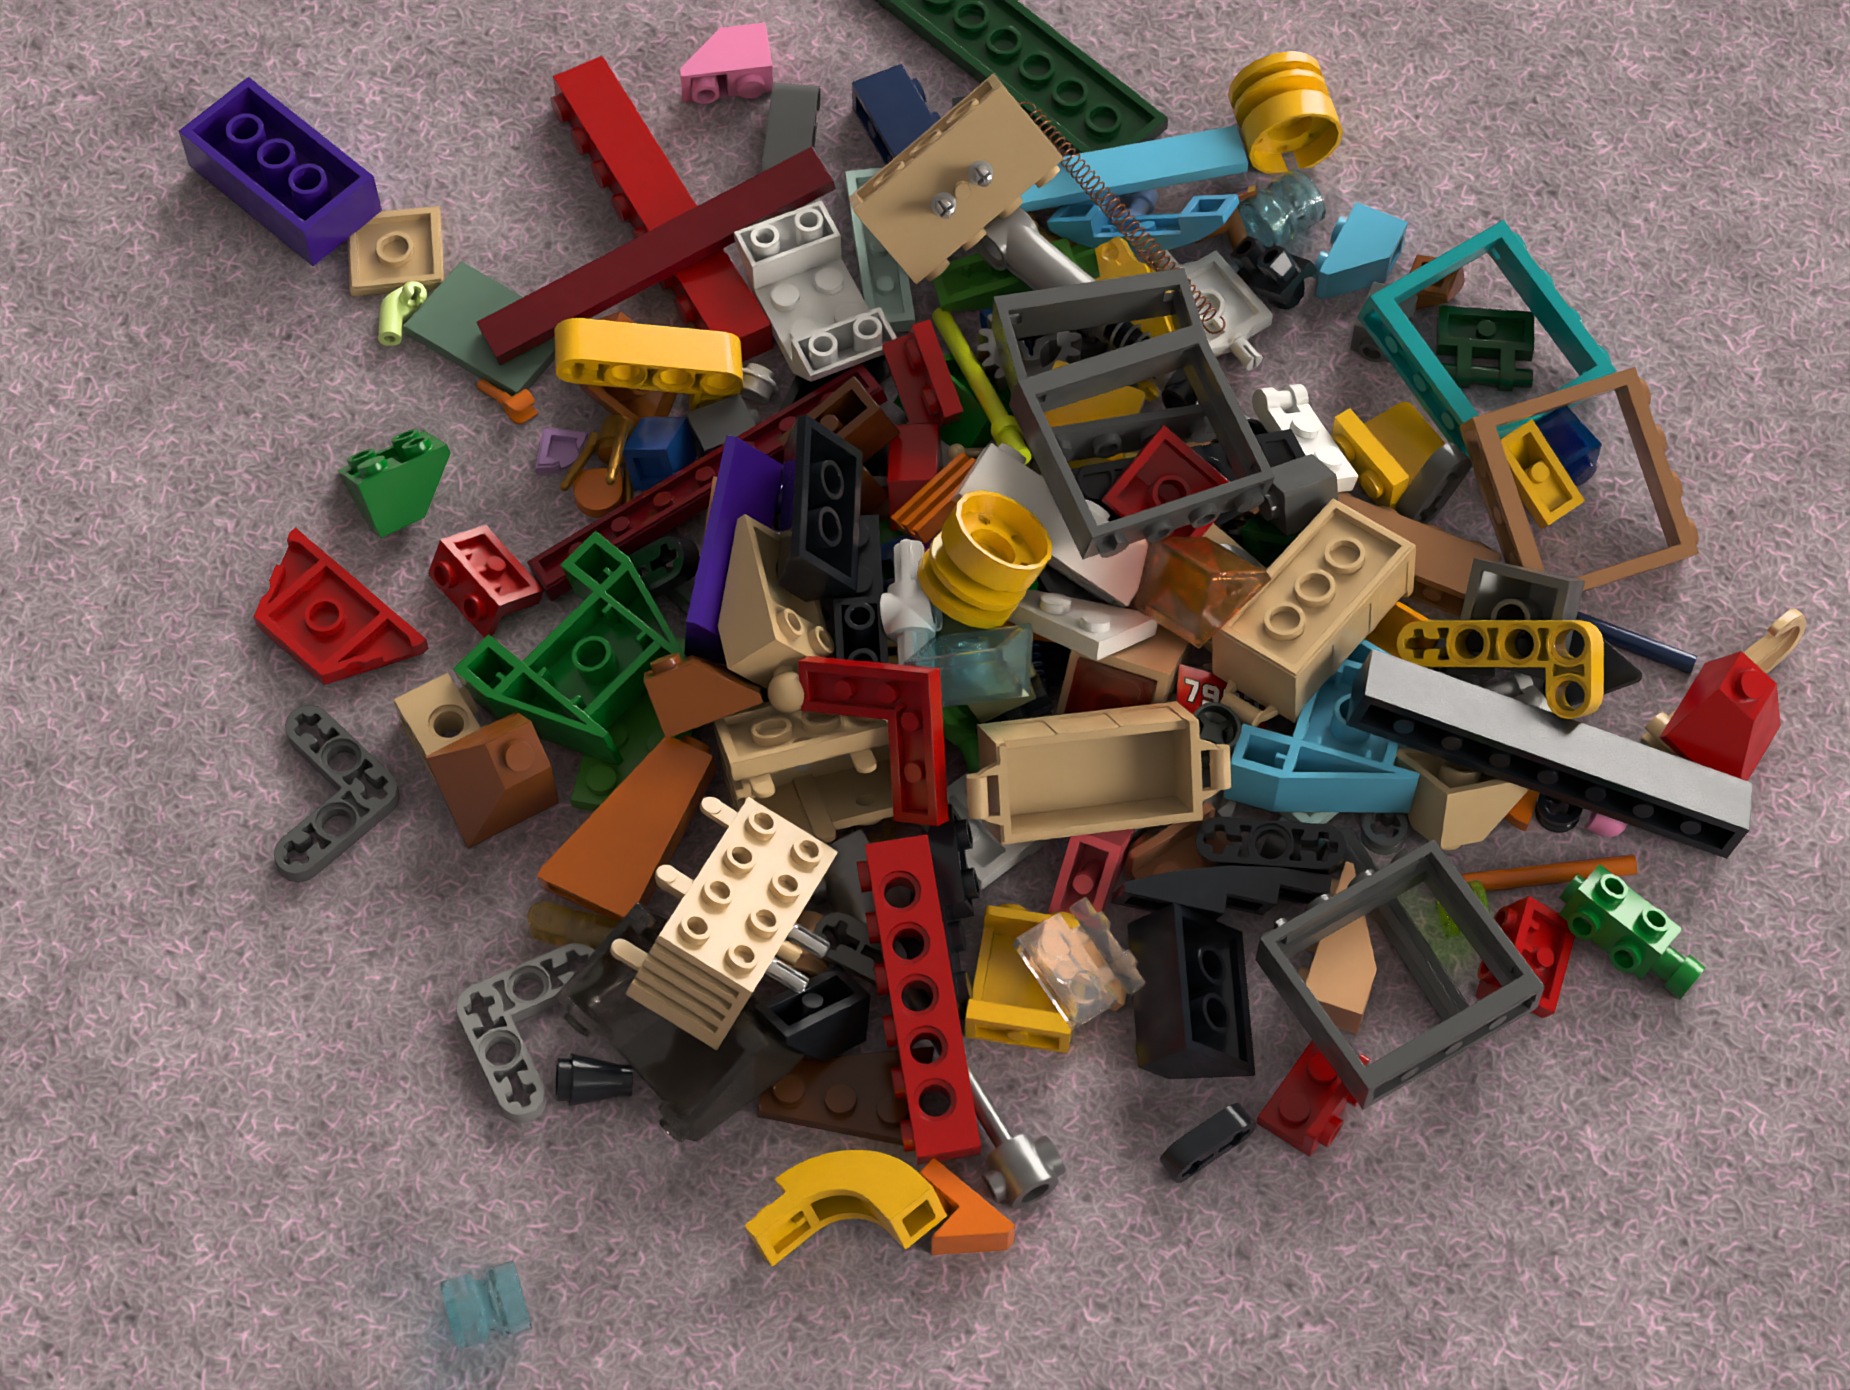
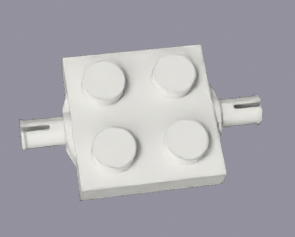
M1165 250L1164 256H1170L1169 262L1174 261L1176 263L1174 268H1184L1187 278L1191 279L1190 285H1196L1195 291H1201L1200 297H1206L1205 303L1210 302L1212 304L1210 309H1217L1213 318L1203 322L1207 329L1212 332L1219 331L1223 327V321L1220 316L1226 321L1225 328L1217 334L1209 333L1204 329L1215 357L1232 352L1245 366L1247 371H1251L1253 366L1256 368L1261 363L1263 357L1247 340L1272 324L1273 313L1216 250L1198 261L1179 264L1170 252ZM1163 252L1158 253L1153 261L1158 260L1163 255ZM1168 258L1163 259L1159 263L1158 267L1164 265L1168 261ZM1169 264L1164 271L1170 270L1174 264ZM1199 293L1193 295L1194 299L1198 297ZM1204 298L1196 303L1197 307L1203 303ZM1205 305L1200 310L1199 314L1206 311L1210 305ZM1215 310L1210 311L1204 320L1211 317Z

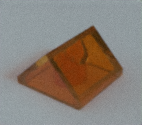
M1166 537L1160 541L1148 544L1135 606L1144 615L1200 649L1272 579L1266 571L1207 537Z

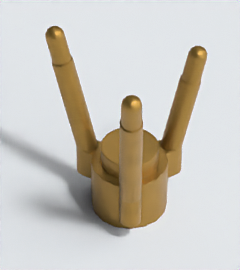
M607 416L602 421L599 432L589 433L584 449L567 472V475L560 484V489L567 491L592 454L598 452L599 459L608 465L605 479L608 485L615 483L619 466L625 464L622 505L633 499L634 489L623 456V450L637 424L626 416Z

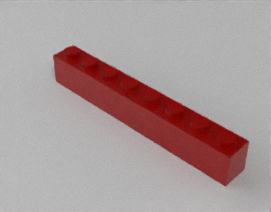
M603 55L553 76L555 96L550 98L553 111L560 123L568 121L571 125L572 130L570 133L575 148L581 156L588 154L592 159L591 169L597 184L601 189L609 187L614 196L611 197L614 210L621 222L629 220L634 227V230H632L633 239L697 207ZM724 248L659 282L663 290L671 288L677 298L674 299L675 307L685 325L692 322L696 329L727 332L737 336L741 341L742 362L773 349L772 324Z

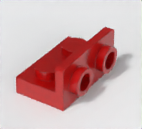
M928 319L913 324L908 335L885 342L882 346V351L908 423L940 422V427L959 421L963 409L931 320Z
M487 525L440 539L428 571L435 585L444 592L463 614L464 618L474 626L483 638L488 634L490 636L495 634L502 616L539 604L544 592L542 586Z
M1526 896L1508 906L1500 908L1493 918L1544 984L1545 988L1538 1007L1532 1013L1545 1018L1555 1014L1575 936L1569 930L1568 921L1562 918L1559 912L1530 896ZM1482 960L1477 972L1480 981L1476 998L1480 1000L1502 988L1501 984Z
M1311 1040L1258 1115L1256 1123L1311 1157L1319 1144L1328 1148L1334 1141L1344 1123V1120L1338 1116L1347 1103L1354 1107H1357L1358 1103L1314 1041ZM1361 1053L1359 1059L1366 1067L1370 1064L1371 1059Z

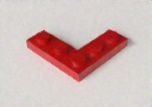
M808 656L798 660L799 682L804 691L801 711L888 721L894 821L939 826L949 821L940 668Z

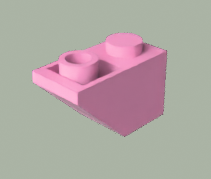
M757 23L719 28L680 68L683 102L695 101L700 104H708L718 98L741 96L746 99H752L761 96L763 93L772 92L773 70L766 24Z

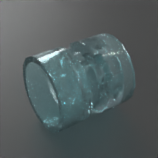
M1290 169L1269 183L1267 189L1258 190L1257 195L1246 198L1237 206L1247 235L1257 238L1262 245L1268 247L1274 245L1283 247L1295 238V234H1302L1322 221L1326 214L1325 203L1320 191L1314 182L1298 169Z
M514 1260L485 1268L479 1280H475L470 1274H465L439 1282L457 1350L486 1342L492 1330H496L504 1337L532 1328Z

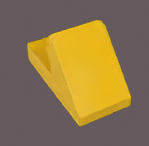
M1533 419L1500 439L1520 499L1540 529L1549 526L1585 502V499Z

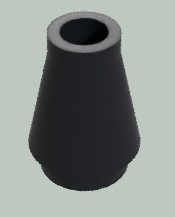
M573 1053L570 1054V1058H557L555 1077L556 1101H569V1106L615 1097L632 1096V1065L616 1064Z

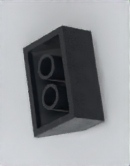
M807 414L797 417L784 445V464L781 470L782 502L781 513L778 518L780 530L779 559L776 563L777 585L804 602L857 591L863 457L862 451Z
M1172 903L1128 923V956L1131 967L1132 1005L1134 1008L1138 1068L1167 1079L1256 1075L1242 931L1176 903Z

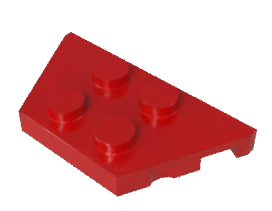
M295 527L289 533L287 551L281 564H276L269 579V591L262 596L253 617L256 626L323 685L424 654L429 649L425 637Z

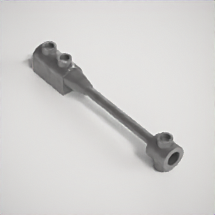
M861 829L828 845L838 851L812 894L811 899L816 906L828 901L834 913H844L866 923L865 913L874 911L872 893H861L856 862L866 860L865 844H869ZM897 887L891 888L886 893L885 899L891 906L896 908L908 906ZM839 926L835 932L831 931L839 945L851 943L846 938L847 928L844 926ZM901 938V939L898 940V941L904 946V948H905V950H906V952H907V959H910L909 954H908V951H907V949H906V947H905V944H904V942H903V940H902V938ZM865 949L863 954L873 959L875 964L883 963L882 955H877ZM920 988L911 989L903 996L912 1011H923L932 1003L925 991ZM931 1041L932 1045L934 1046V1048L940 1056L941 1050L939 1046L935 1042ZM967 1061L976 1117L996 1148L986 1159V1164L990 1170L981 1175L983 1183L995 1203L1007 1198L1014 1209H1022L1048 1195L1055 1189L1059 1182L1057 1177L1065 1173L1064 1163L1048 1136L1044 1135L1036 1140L1033 1139L1031 1134H1021L1013 1137Z

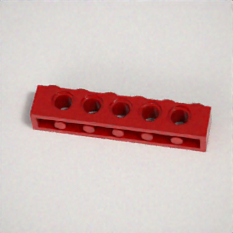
M928 834L865 844L866 860L856 862L861 893H872L874 911L866 912L865 919L869 943H880L883 963L873 964L878 996L889 995L892 1013L882 1016L887 1048L897 1046L900 1067L891 1068L895 1099L906 1098L909 1119L899 1120L904 1153L915 1151L917 1165L927 1164L933 1157L938 1161H946L980 1155L981 1142ZM903 886L910 889L915 898L910 905L896 908L886 901L885 895L891 888ZM912 937L917 939L924 949L914 959H903L894 952L893 947L901 938ZM914 988L923 989L930 994L932 1003L923 1011L909 1010L902 1002V997L907 991ZM930 1040L939 1046L941 1055L936 1061L923 1064L912 1057L910 1053L911 1048L918 1041ZM939 1092L948 1098L950 1107L941 1116H929L919 1106L921 1098L927 1093Z

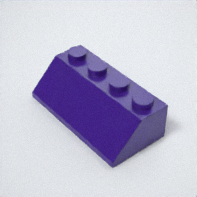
M726 436L685 631L684 654L687 657L694 655L722 664H726V659L719 634L718 622L737 519L746 514L780 534V530L773 529L776 513H781L782 502L781 470L783 465L736 436Z

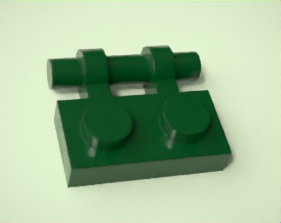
M1439 305L1437 313L1436 355L1455 356V364H1441L1459 388L1469 389L1470 384L1497 386V391L1512 392L1513 387L1532 388L1533 370L1515 368V361L1532 362L1534 354V314L1531 311ZM1472 358L1498 359V367L1472 365Z

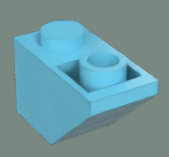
M1356 202L1348 218L1341 216L1338 219L1330 239V243H1333L1330 252L1322 251L1315 263V267L1318 270L1312 276L1318 279L1315 296L1321 299H1328L1369 287L1373 281L1378 283L1386 282L1404 247L1408 222Z

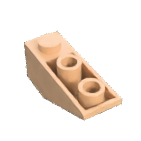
M1345 862L1340 879L1332 877L1331 897L1347 889L1350 881L1356 877L1353 863ZM1365 915L1309 946L1307 951L1315 953L1311 968L1301 965L1298 972L1336 1027L1358 1034L1377 971Z

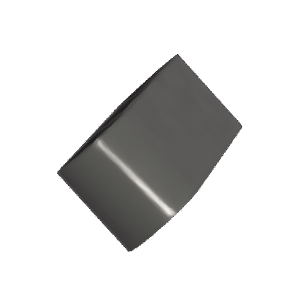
M773 83L761 173L811 146L815 148L818 125L816 123V112L820 110V86Z

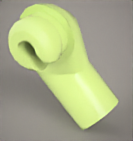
M416 281L407 282L403 287L391 292L382 300L378 325V341L381 344L396 346L401 343L403 323L409 320L426 301L427 291L422 284Z

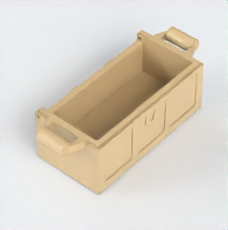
M1333 498L1212 628V674L1227 682L1225 695L1220 703L1230 707L1238 715L1240 722L1257 727L1260 722L1267 721L1278 714L1296 723L1303 706L1331 675H1334L1345 659L1377 627L1380 620L1402 596L1408 598L1413 592L1416 545ZM1238 690L1265 706L1266 709L1261 711L1234 693Z
M1177 701L977 724L980 771L966 775L968 818L982 819L983 825L1001 845L1203 820L1202 801L1215 795L1220 790L1231 788L1230 746L1225 744L1215 745L1210 741L1200 739L1199 719ZM1209 750L1211 787L1202 788L1201 751Z

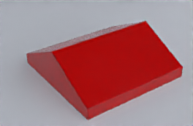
M1163 425L1122 471L1101 501L1123 518L1230 481ZM1215 520L1202 527L1194 528L1191 524L1176 528L1166 538L1151 544L1178 566Z

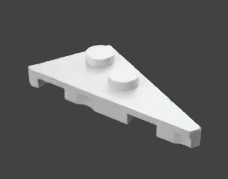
M1026 589V595L1018 603L1017 608L1008 621L1097 661L1156 635L1159 616L1067 597L1059 593Z

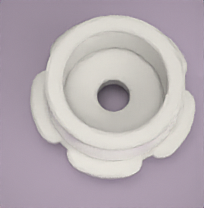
M748 363L746 368H742L743 387L740 395L753 401L767 404L772 393H777L779 390L776 382L773 380L774 373L768 368L755 363Z

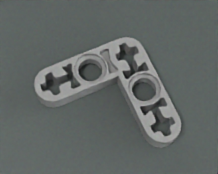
M575 942L566 944L469 986L457 998L456 1010L463 1032L501 1112L512 1122H531L541 1115L546 1105V1095L542 1080L514 1023L581 995L595 987L601 973L598 954L585 943ZM572 959H577L581 965L588 963L585 965V975L576 977L574 972H567L569 970L568 962ZM553 968L554 976H558L559 988L552 989L547 969ZM527 979H535L544 986L543 992L539 997L534 1000L525 1001L519 999L514 994L515 988L520 982ZM481 1000L484 1006H490L488 1012L494 1029H490L485 1033L479 1016L476 1013L471 1014L473 1012L472 1003ZM507 1043L516 1050L513 1060L501 1066L490 1063L486 1058L489 1049L495 1044ZM515 1074L518 1075V1080L526 1093L535 1091L530 1095L531 1104L526 1107H521L518 1101L509 1103L514 1099V1094L508 1078Z

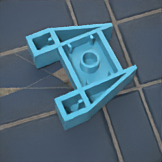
M1363 639L1340 665V668L1334 675H1331L1303 706L1293 737L1243 723L1240 737L1230 761L1231 788L1224 790L1223 798L1272 812L1409 813L1420 773L1393 766L1399 743L1346 725L1354 677L1372 649L1386 654L1389 653Z

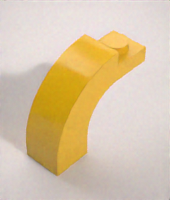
M842 1150L810 1158L776 1177L775 1181L782 1195L771 1204L763 1207L744 1227L761 1256L773 1267L815 1232L840 1220L863 1219L874 1222L883 1227L906 1250L946 1218L947 1214L933 1186L907 1163L891 1155L876 1151Z

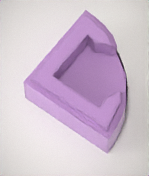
M543 427L535 467L536 475L555 474L570 468L584 449L591 432Z

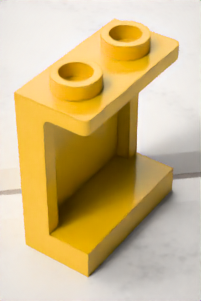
M1016 904L986 906L984 929L973 984V999H969L966 1012L965 1037L1069 1054L1078 994L1026 971L1025 968L1036 925L1046 919L1085 938H1088L1089 922L1067 912L1036 913L1027 911L1024 907Z

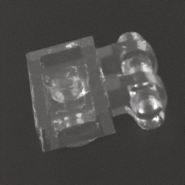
M1087 897L1082 898L1070 907V911L1080 924L1079 926L1071 930L1060 913L1019 935L1012 944L1071 1030L1113 1007L1119 998L1109 985L1118 979L1129 995L1135 993L1146 984L1136 969L1139 962L1130 950L1124 951L1109 930L1112 925L1103 911L1097 913ZM1090 941L1093 942L1107 962V964L1100 968H1097L1083 948V945Z

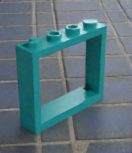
M1504 219L1370 295L1357 316L1358 320L1447 441L1455 443L1468 457L1469 455L1459 426L1472 417L1479 416V414L1398 306L1399 303L1488 253L1579 375V377L1555 391L1607 376L1617 371L1611 363L1608 352L1595 342L1583 326L1579 313L1574 308L1568 306L1556 290L1551 276L1538 266L1527 251L1523 239L1519 234L1511 230ZM1583 401L1497 427L1499 437L1502 439L1531 419L1539 428Z

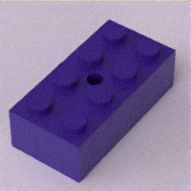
M249 76L179 130L189 166L312 266L316 265L382 211L374 176Z

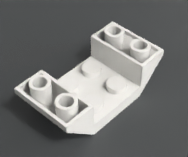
M822 200L734 232V239L752 294L771 322L772 335L794 374L812 382L884 355L882 351L883 344L897 338L881 308L869 310L841 258V235Z

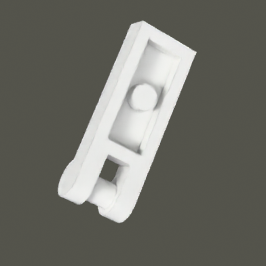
M1302 384L1284 386L1282 391H1276L1272 387L1256 389L1252 397L1253 410L1267 432L1291 429L1305 455L1313 454L1337 475L1338 492L1352 491L1358 475L1308 404L1309 397L1306 388Z

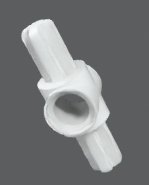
M910 539L901 540L900 543L894 546L895 583L888 587V593L881 595V620L887 637L898 643V664L929 667L928 642L935 638L937 631H941L943 614L923 592L917 577L918 562L924 554V546L922 542Z

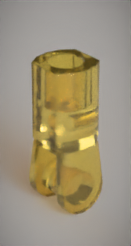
M546 901L537 902L532 905L527 915L530 931L535 939L559 946L575 942L583 943L592 947L598 955L614 958L610 952L611 944L616 939H622L624 933L622 920L579 910L573 911L570 908Z

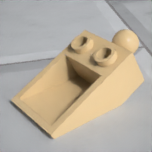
M744 514L737 519L718 622L726 664L729 670L767 689L769 701L774 708L781 712L792 713L801 709L804 700V691L799 682L798 660L808 656L834 658L835 645L826 629L820 601L804 602L777 585L776 563L779 559L780 534Z

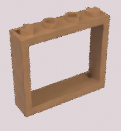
M1636 367L1475 416L1459 426L1505 564L1545 571L1497 427L1612 391L1616 393L1668 548L1576 577V579L1585 581L1583 592L1699 554L1697 548L1699 540L1697 528L1693 520L1686 516L1680 499L1683 495L1681 481L1677 473L1669 467L1665 455L1667 449L1666 437L1662 428L1654 423L1649 408L1651 403L1650 391L1645 380L1639 378Z

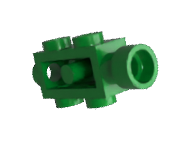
M1601 864L1595 868L1587 879L1577 874L1559 896V899L1566 903L1559 915L1568 921L1571 933L1579 939L1592 940L1609 954L1612 965L1621 972H1632L1642 980L1647 972L1651 970L1666 982L1663 987L1680 1000L1706 968L1690 954L1685 958L1670 946L1682 930L1680 926ZM1583 918L1588 920L1590 924L1586 923ZM1624 951L1630 953L1632 957L1628 956Z

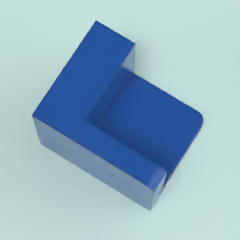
M644 417L640 420L623 450V456L634 490H648L695 462L697 453L686 417Z

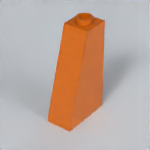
M684 735L681 741L674 737L667 739L664 737L541 867L537 878L542 888L634 930L658 886L655 878L657 868L661 865L669 864L717 770L714 756L709 754L710 747L687 735Z

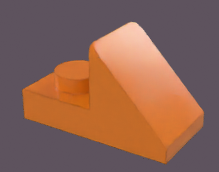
M933 1157L919 1172L933 1186L946 1214L950 1216L931 1238V1255L1008 1250L1014 1243L1015 1224Z

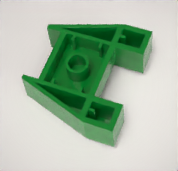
M594 531L560 564L575 594L583 602L523 661L488 634L453 670L462 685L466 686L473 700L496 720L518 712L532 722L538 738L619 766L624 760L606 730L647 690L644 683V673L652 670L651 662L672 653H679L681 659L685 658L686 655L630 558L598 532Z

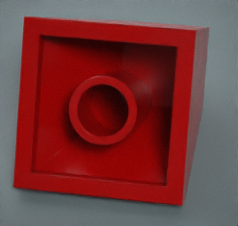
M1743 651L1706 662L1659 738L1683 759L1748 781L1781 726L1777 683Z

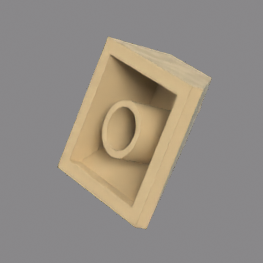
M1410 747L1398 749L1393 765L1420 773L1410 812L1407 813V816L1414 830L1428 841L1434 839L1442 850H1455L1461 845L1483 841L1529 790Z

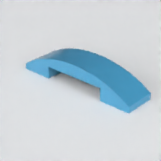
M1238 194L1193 196L1180 214L1133 216H1135L1134 222H1140L1139 227H1145L1144 233H1150L1149 239H1155L1154 245H1160L1159 250H1169L1188 245L1213 233L1224 225L1240 202ZM1107 199L1103 201L1102 205L1108 203ZM1093 200L1060 206L1047 221L1049 231L1063 238L1067 237L1068 240L1096 248L1119 236L1127 241L1133 253H1140L1136 251L1135 246L1130 244L1125 235L1121 234L1120 229L1116 228L1115 223H1112L1110 218L1106 217L1105 212L1101 211L1100 206H1097ZM1120 216L1117 222L1123 220L1126 216ZM1133 218L1127 219L1122 227L1129 225ZM1138 223L1133 224L1127 233L1136 229ZM1143 229L1138 230L1132 239L1138 237L1143 232ZM1146 234L1140 238L1137 244L1144 242L1148 235ZM1153 240L1147 242L1142 250L1150 247ZM1158 246L1153 247L1149 252H1156Z

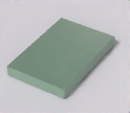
M462 261L403 325L406 335L475 376L485 379L500 390L507 392L510 396L524 389L529 390L555 360V337L512 360L499 365L476 322L523 298V296Z

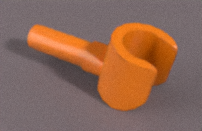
M485 379L478 381L477 389L503 406L505 413L514 423L520 425L538 415V411L532 406L535 403V399L527 389L510 396L507 392L500 390Z

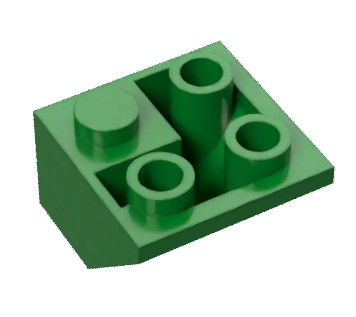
M412 429L400 433L391 439L392 446L376 453L374 449L358 452L347 459V466L337 470L370 530L380 538L426 517L451 454L446 443L426 431L419 433L418 429Z

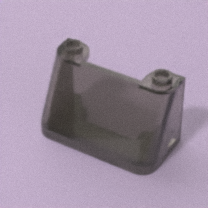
M636 903L555 997L568 1011L564 1015L565 1020L577 1032L586 1037L593 1032L598 1036L606 1038L660 1097L662 1102L658 1105V1110L663 1116L659 1120L661 1127L672 1138L681 1143L685 1139L698 1142L792 1072L805 1057L806 1053L786 1045L753 1014L754 1006L760 1002L752 994L717 1050L627 996L625 993L638 971L615 959L610 952L611 944L616 939H624L649 954L656 939L670 919V916Z

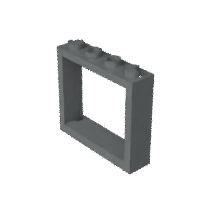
M1184 268L994 296L991 328L1011 397L1017 381L1027 378L1016 340L1018 338L1168 315L1171 316L1175 331L1199 323L1206 337ZM1018 313H1019V316H1013V317H1010V316H1009V315H1011V314H1018ZM1198 398V404L1051 427L1067 463L1094 457L1110 458L1120 453L1141 450L1163 425L1184 443H1205L1217 438ZM1024 438V442L1031 453V467H1038L1033 457V454Z
M1199 323L1018 380L1009 402L1014 417L1082 560L1098 554L1102 558L1112 557L1125 550L1129 544L1146 539L1148 543L1160 541L1169 536L1174 529L1191 524L1194 528L1205 526L1217 519L1221 513L1236 509L1238 512L1252 510L1263 503L1264 497L1275 479L1273 471ZM1183 368L1238 480L1097 526L1044 412Z
M1434 839L1409 852L1404 848L1392 858L1391 864L1377 872H1374L1373 869L1363 871L1350 881L1347 889L1332 897L1330 894H1323L1308 904L1304 913L1290 921H1287L1285 918L1275 921L1274 928L1261 935L1259 939L1256 962L1362 1110L1537 1009L1545 988L1544 984ZM1424 882L1501 984L1502 988L1365 1067L1288 958Z

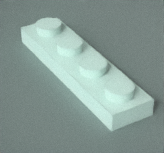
M882 168L845 171V183L862 297L869 310L881 308L893 332L910 331L911 325L915 324V315L908 274L854 213L849 197Z

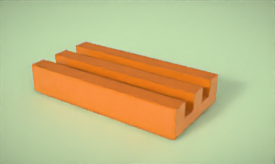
M962 452L958 454L890 517L898 530L924 544L931 540L942 529L944 522L957 504L951 498L976 459H969Z

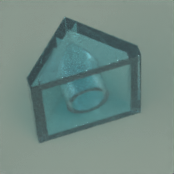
M1029 623L935 636L907 659L904 665L940 668L942 708L1027 697L1030 691L1032 626Z

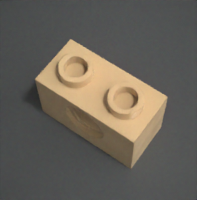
M448 673L394 699L399 722L434 781V776L425 756L488 725L480 727L474 717V714L478 713V709L466 686L457 689ZM447 731H460L455 737H441Z

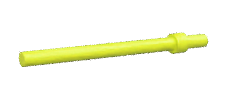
M941 307L937 308L932 314V319L991 423V435L999 447L1003 443L1016 449L1026 458L1024 465L1028 464L1031 460V453L1024 442V435L1015 417L1007 413L950 311H942Z

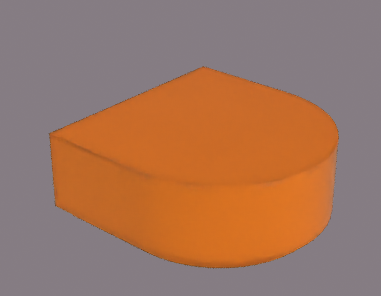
M621 466L613 485H608L605 482L608 468L586 469L580 472L573 482L576 505L582 513L590 517L601 518L622 505L623 483Z

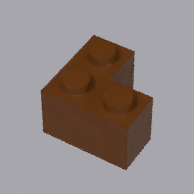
M853 376L807 415L863 452L860 515H868L884 502L889 495L863 463L901 432ZM793 427L778 438L783 447Z

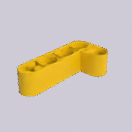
M585 318L563 320L554 328L556 375L565 382L689 394L690 411L740 394L743 387L741 341L732 333Z
M1426 620L1411 622L1404 626L1398 634L1396 645L1401 658L1423 667H1546L1547 705L1560 718L1572 719L1589 716L1597 711L1602 704L1604 695V643L1601 632L1590 622L1582 620ZM1472 630L1479 632L1484 641L1483 651L1477 657L1472 656L1468 652L1465 644L1466 637ZM1522 630L1529 632L1534 640L1533 651L1528 657L1520 655L1515 647L1516 636ZM1572 630L1581 633L1585 642L1584 651L1577 658L1571 656L1565 648L1566 636ZM1423 637L1427 639L1447 638L1446 648H1419L1418 640ZM1572 681L1580 684L1585 694L1584 702L1578 709L1571 707L1565 699L1566 687Z

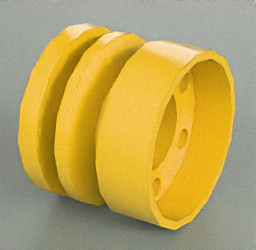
M1287 51L1273 53L1257 59L1239 71L1230 83L1228 98L1234 111L1235 119L1241 129V136L1252 166L1266 174L1287 172L1288 169L1281 153L1291 151L1294 152L1299 169L1313 167L1329 157L1339 146L1343 135L1341 124L1332 100L1329 97V91L1318 61L1307 53Z
M979 490L966 493L957 502L944 522L942 531L933 539L930 548L919 560L917 577L923 592L931 602L950 618L970 627L995 628L1002 626L1011 617L1018 603L1026 595V589L1037 579L1050 560L1052 542L1046 528L1038 518L1019 502L995 492Z

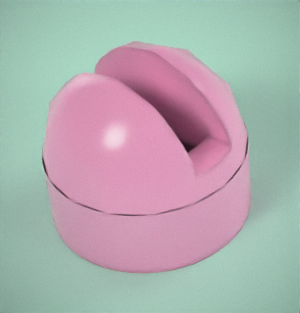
M1592 811L1585 825V829L1608 838L1621 834L1627 827V824Z

